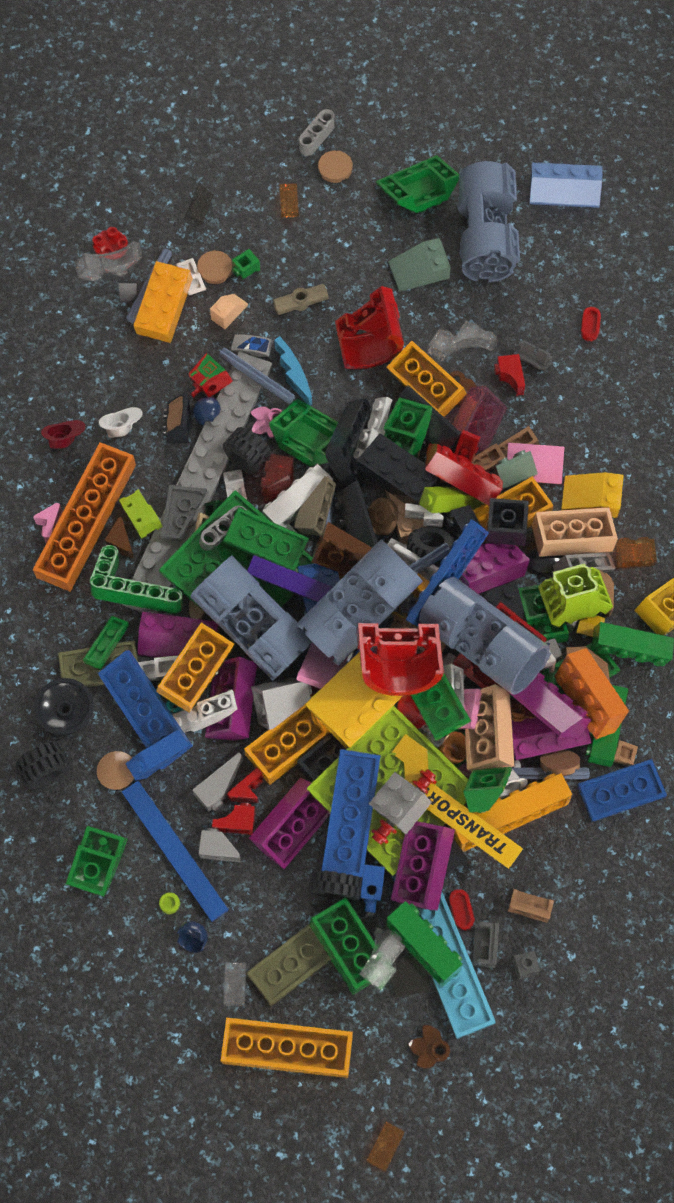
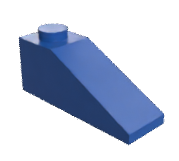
M178 729L146 748L125 764L135 780L147 779L187 749L190 744L181 729Z

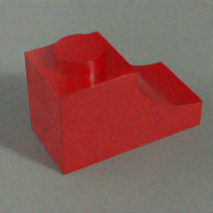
M519 354L498 356L497 363L494 364L495 375H498L499 381H505L510 384L515 390L516 396L524 395L525 381Z
M249 803L235 805L234 810L228 816L213 819L212 828L218 829L222 833L252 835L254 833L255 806Z

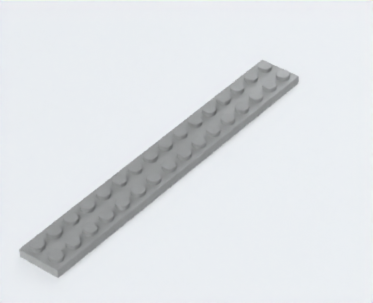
M238 352V357L266 376H269L273 363ZM234 366L231 367L229 372L233 382L221 389L217 397L221 411L213 422L206 421L176 485L206 488L207 493L181 541L162 540V528L154 531L132 580L172 587V583L158 571L195 532L198 513L205 514L204 503L211 502L223 472L230 461L223 450V443L237 427L245 428L251 411L263 389V386ZM165 510L160 519L162 526L164 521ZM122 604L139 612L160 613V611Z

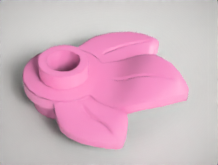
M259 407L252 410V416L257 419L252 431L259 435L267 433L270 438H273L274 435L269 427V423L282 410L278 408L270 410L267 407Z

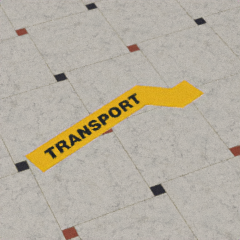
M405 734L392 753H396L394 756L404 762L405 780L411 783L412 780H418L421 777L419 772L421 769L424 771L428 769V753L426 748ZM430 784L427 788L429 793L426 796L432 803L427 810L509 869L523 848L475 813L469 812L468 808L436 785Z

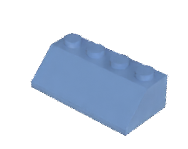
M532 163L529 204L599 208L602 166Z

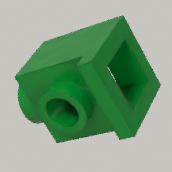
M250 249L232 259V271L236 277L240 276L242 279H245L254 272L260 271V261Z

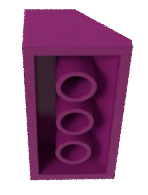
M142 612L138 637V655L153 658L179 656L201 623L220 634V626L214 621Z
M242 657L225 660L218 670V675L213 677L210 698L233 690L237 710L226 718L206 727L205 738L233 741L249 738L253 703L251 686H255L257 668L255 662Z
M538 673L535 679L523 691L512 695L561 737L579 739L592 720L586 715L587 712L583 708L572 704L573 700L570 697L560 694L557 686L550 682L547 683L541 673Z
M538 717L533 719L525 718V720L520 722L512 721L514 760L591 743L588 727H586L579 739L559 736Z
M301 777L249 837L265 855L283 869L287 867L330 815L307 790L312 783Z
M417 821L404 836L391 896L392 901L400 903L406 901L409 905L412 903L415 907L438 911L455 829Z

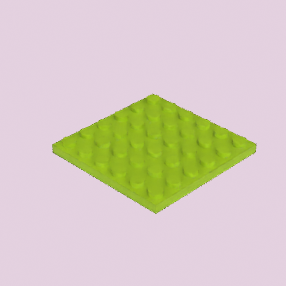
M394 705L350 748L346 749L381 755L376 795L394 772L405 779L404 762L395 757L396 753H392V751L406 734L427 749L428 769L436 775L435 780L437 783L435 785L462 805L466 803L463 791L468 779ZM339 757L307 788L309 793L329 813H331ZM373 808L367 851L393 877L397 873L405 833L396 826H393L397 832L396 834H389L387 837L388 844L383 842L380 845L372 838L374 834L371 830H378L381 826L380 819L387 821V819ZM427 809L417 820L442 827L446 824Z

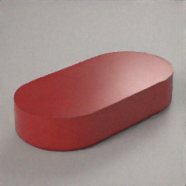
M588 307L583 311L581 336L586 341H594L599 335L601 313L595 307Z
M456 889L449 896V906L456 927L459 930L466 931L474 924V914L468 894L462 889Z

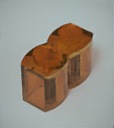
M640 537L637 540L621 538L616 542L614 548L618 568L655 566L657 557L654 539H649L648 537Z

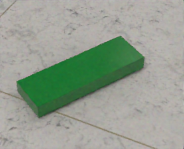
M111 616L85 655L83 662L101 670L129 627L128 621Z

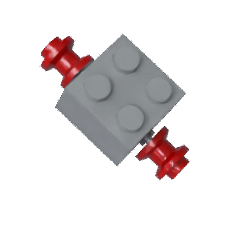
M421 769L419 771L421 777L418 780H412L411 783L394 772L369 804L381 816L387 819V821L380 819L381 826L378 830H371L374 834L372 838L380 845L383 842L388 844L387 837L389 834H396L397 832L393 826L407 834L432 803L426 796L429 793L427 788L430 784L435 785L437 781L435 780L436 775L430 770L426 769L424 771Z

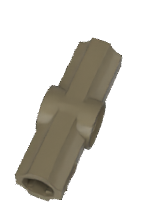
M320 284L308 289L297 288L292 294L273 299L276 314L281 315L293 310L304 311L309 305L328 300L329 297L325 285Z

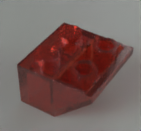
M271 454L270 460H266V477H262L261 495L264 496L265 503L268 504L276 500L282 491H286L291 487L294 478V461L292 457Z

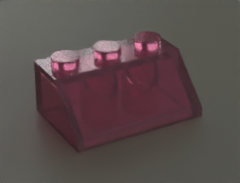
M486 386L470 387L452 425L461 433L465 430L480 436L477 447H479L478 451L483 452L489 448L507 407Z

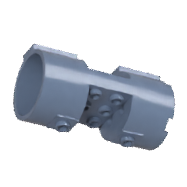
M491 161L477 162L465 167L459 174L458 211L468 219L469 226L461 235V250L459 253L462 258V272L467 278L474 281L488 279V282H496L511 276L516 263L520 262L519 232L510 223L507 224V215L513 208V202L517 201L515 170L506 162L503 164Z
M381 539L297 622V625L301 630L305 627V635L328 658L333 656V662L339 666L358 647V623H378L379 626L423 580Z
M230 556L192 592L190 597L273 681L312 641L305 635L306 630L304 628L301 630L297 625V621L288 612H285L259 586L260 583L233 556Z
M456 577L448 578L439 585L441 589L434 596L430 595L425 602L419 616V621L422 624H438L440 640L452 649H456L480 667L484 674L512 695L523 691L535 679L538 673L544 669L551 655L550 647Z

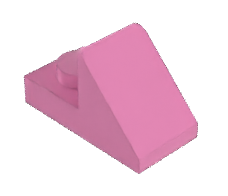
M59 503L53 504L33 517L36 524L43 525L42 537L46 543L63 512Z

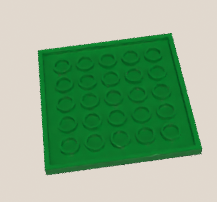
M236 490L158 571L202 611L204 610L190 597L192 592L230 556H233L246 570H248L253 558L252 555L223 542L212 550H204L199 544L202 532L235 506H242L247 511L269 520ZM225 525L219 526V529L221 531L228 530V528ZM204 537V540L206 542H213V539L211 537ZM303 551L296 567L297 573L298 566L314 564L311 562L312 557L305 551ZM255 578L260 583L259 586L281 608L295 594Z

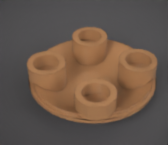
M121 751L110 752L102 757L97 766V777L100 783L112 790L126 789L134 780L133 775L125 764L132 757Z

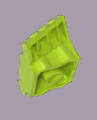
M585 563L553 572V578L544 580L538 586L551 624L560 627L565 621L572 624L574 621L583 618H594L599 612L607 614L613 608L600 570L594 567H587Z

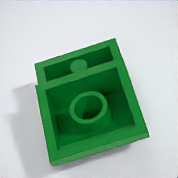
M399 397L383 428L385 431L384 436L417 458L427 433L433 408Z
M539 585L518 588L526 623L546 637V641L555 638L557 643L567 642L569 631L566 622L560 627L551 624L538 588Z
M87 826L81 845L78 846L66 884L105 897L128 838Z

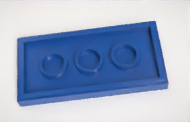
M652 759L577 784L591 822L667 796Z

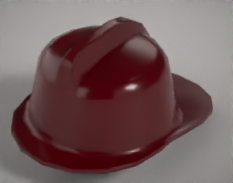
M70 420L44 427L41 430V435L48 440L50 448L62 449L70 446L75 436L80 435L85 430L86 425L80 420Z

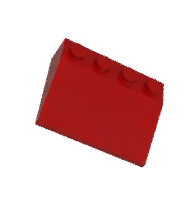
M429 443L425 464L426 471L488 506L490 498H497L503 489V481L496 474L491 475L482 466L470 463L466 457L454 454L446 446Z

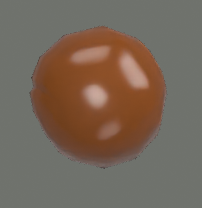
M451 732L441 740L439 751L452 764L463 762L466 759V737L460 732Z

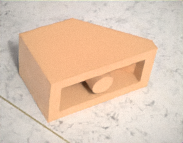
M235 294L221 296L210 308L211 320L223 329H226L248 306V303Z

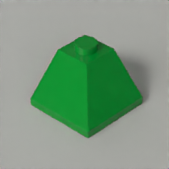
M511 766L472 770L463 791L469 812L483 813L491 809L506 787L512 772Z

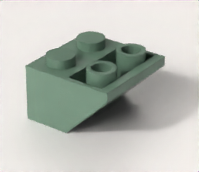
M523 450L514 454L513 459L508 460V458H504L497 462L493 471L503 481L502 490L519 484L532 476H537L538 472L531 451L525 452Z

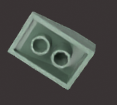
M440 238L422 242L388 261L399 292L450 278L451 266Z

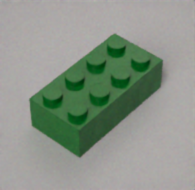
M347 898L311 918L309 926L353 995L388 974L391 967Z
M405 901L387 917L386 926L443 988L461 971L463 965L461 961L463 959L455 950L452 952L447 947L448 942L442 935L437 936L432 931L434 927L427 919L422 920L418 915L420 913L419 910L412 903L409 905Z

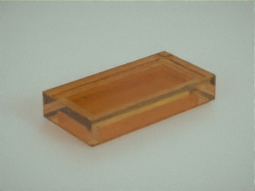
M297 183L279 184L281 217L299 216Z
M386 1122L366 1162L386 1172L405 1132Z

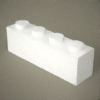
M318 464L314 468L310 467L301 479H296L288 490L282 491L277 496L275 501L265 505L263 515L271 522L282 527L287 523L290 524L296 519L299 509L324 476H328L332 481L333 478Z

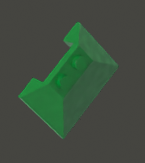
M436 155L377 180L376 184L398 205L418 213L448 200L459 181V174Z
M297 399L269 423V427L280 449L312 467L317 464L328 463L326 448L338 422Z

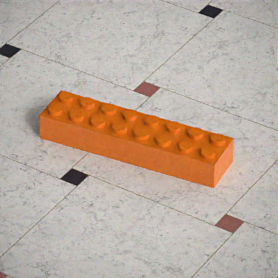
M101 442L99 443L33 568L37 579L71 592L136 466L134 455Z

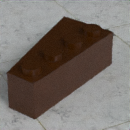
M327 522L316 544L311 562L346 574L372 547Z

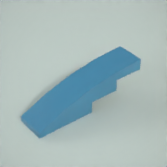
M279 336L274 340L275 350L281 355L280 364L286 371V382L306 404L311 406L312 395L302 367L292 350Z

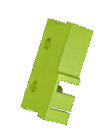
M139 489L134 494L119 499L122 508L141 539L146 537L148 533L163 528L160 519L151 505L147 504Z

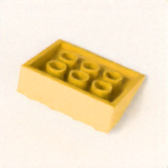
M359 651L304 705L345 748H350L402 696H391L375 692L364 683Z

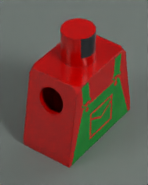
M206 353L189 372L188 376L193 384L186 390L193 398L201 391L207 397H211L232 383L233 380L228 372Z

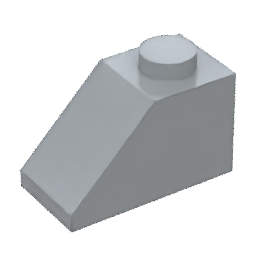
M207 828V831L202 830L199 848L200 859L241 861L239 852L222 832L215 828Z

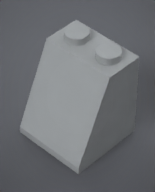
M294 676L251 686L258 725L271 730L282 723L311 699V685L296 680L297 677Z

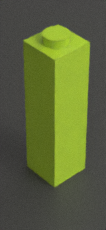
M455 486L425 487L419 502L420 506L431 513L450 512L453 509L468 505L474 510L480 507L481 501Z

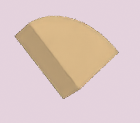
M190 600V617L202 620L206 613Z

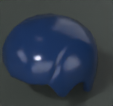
M213 397L201 398L195 403L193 408L194 416L201 425H205L206 421L213 422L221 411L219 401Z
M186 921L177 931V934H179L177 942L185 950L199 953L204 949L208 940V934L205 927L195 921Z

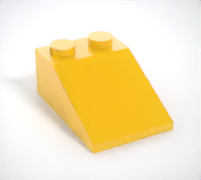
M604 472L565 476L561 511L610 508L612 518H617L621 507L624 475Z
M674 578L647 596L634 610L656 634L663 636L674 629Z

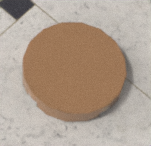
M341 151L327 152L319 160L318 171L322 178L328 182H342L345 178H349L352 173L351 158Z
M221 251L207 252L198 260V272L201 278L209 284L223 283L232 274V261L227 254Z
M378 498L373 501L368 512L374 533L380 536L388 535L394 530L398 521L397 506L388 498Z
M568 750L550 752L541 755L540 767L545 772L548 770L552 774L555 773V775L562 773L563 776L575 773L576 769L579 770L580 758L577 754Z

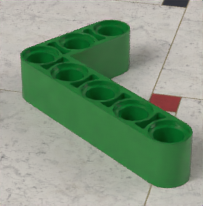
M112 545L102 548L90 578L91 595L94 598L171 614L179 613L183 609L182 592L179 589L115 577L119 566L118 550Z

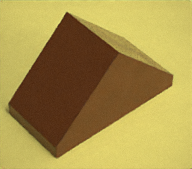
M120 517L105 539L106 546H115L118 553L131 559L134 556L122 517Z

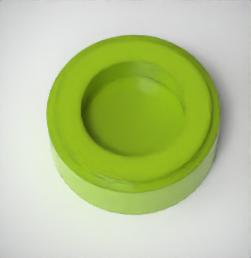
M165 893L159 900V906L164 913L173 914L178 911L180 900L174 893Z

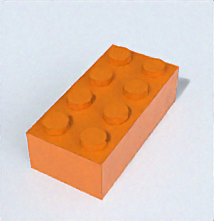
M587 648L567 654L554 676L557 683L562 687L566 695L573 700L572 704L583 708L587 712L586 715L592 719L587 727L595 739L615 733L628 714V708Z

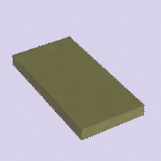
M135 640L118 643L101 670L83 662L90 648L58 653L61 678L75 679L86 687L104 685L98 673L126 650H130L138 662Z
M308 924L246 972V974L272 1007L331 959Z

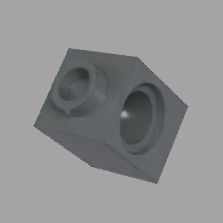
M535 951L513 957L512 961L518 980L539 974L540 968Z

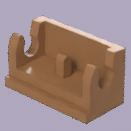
M514 889L508 912L548 923L554 900H548Z

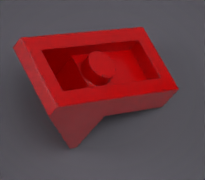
M463 430L454 454L462 455L472 463L479 449L477 446L481 437Z
M256 768L227 793L228 799L232 802L259 803L258 797L251 789H256L262 784V779H264L263 773Z

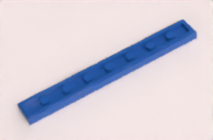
M137 781L123 790L122 794L211 922L229 911L140 782Z

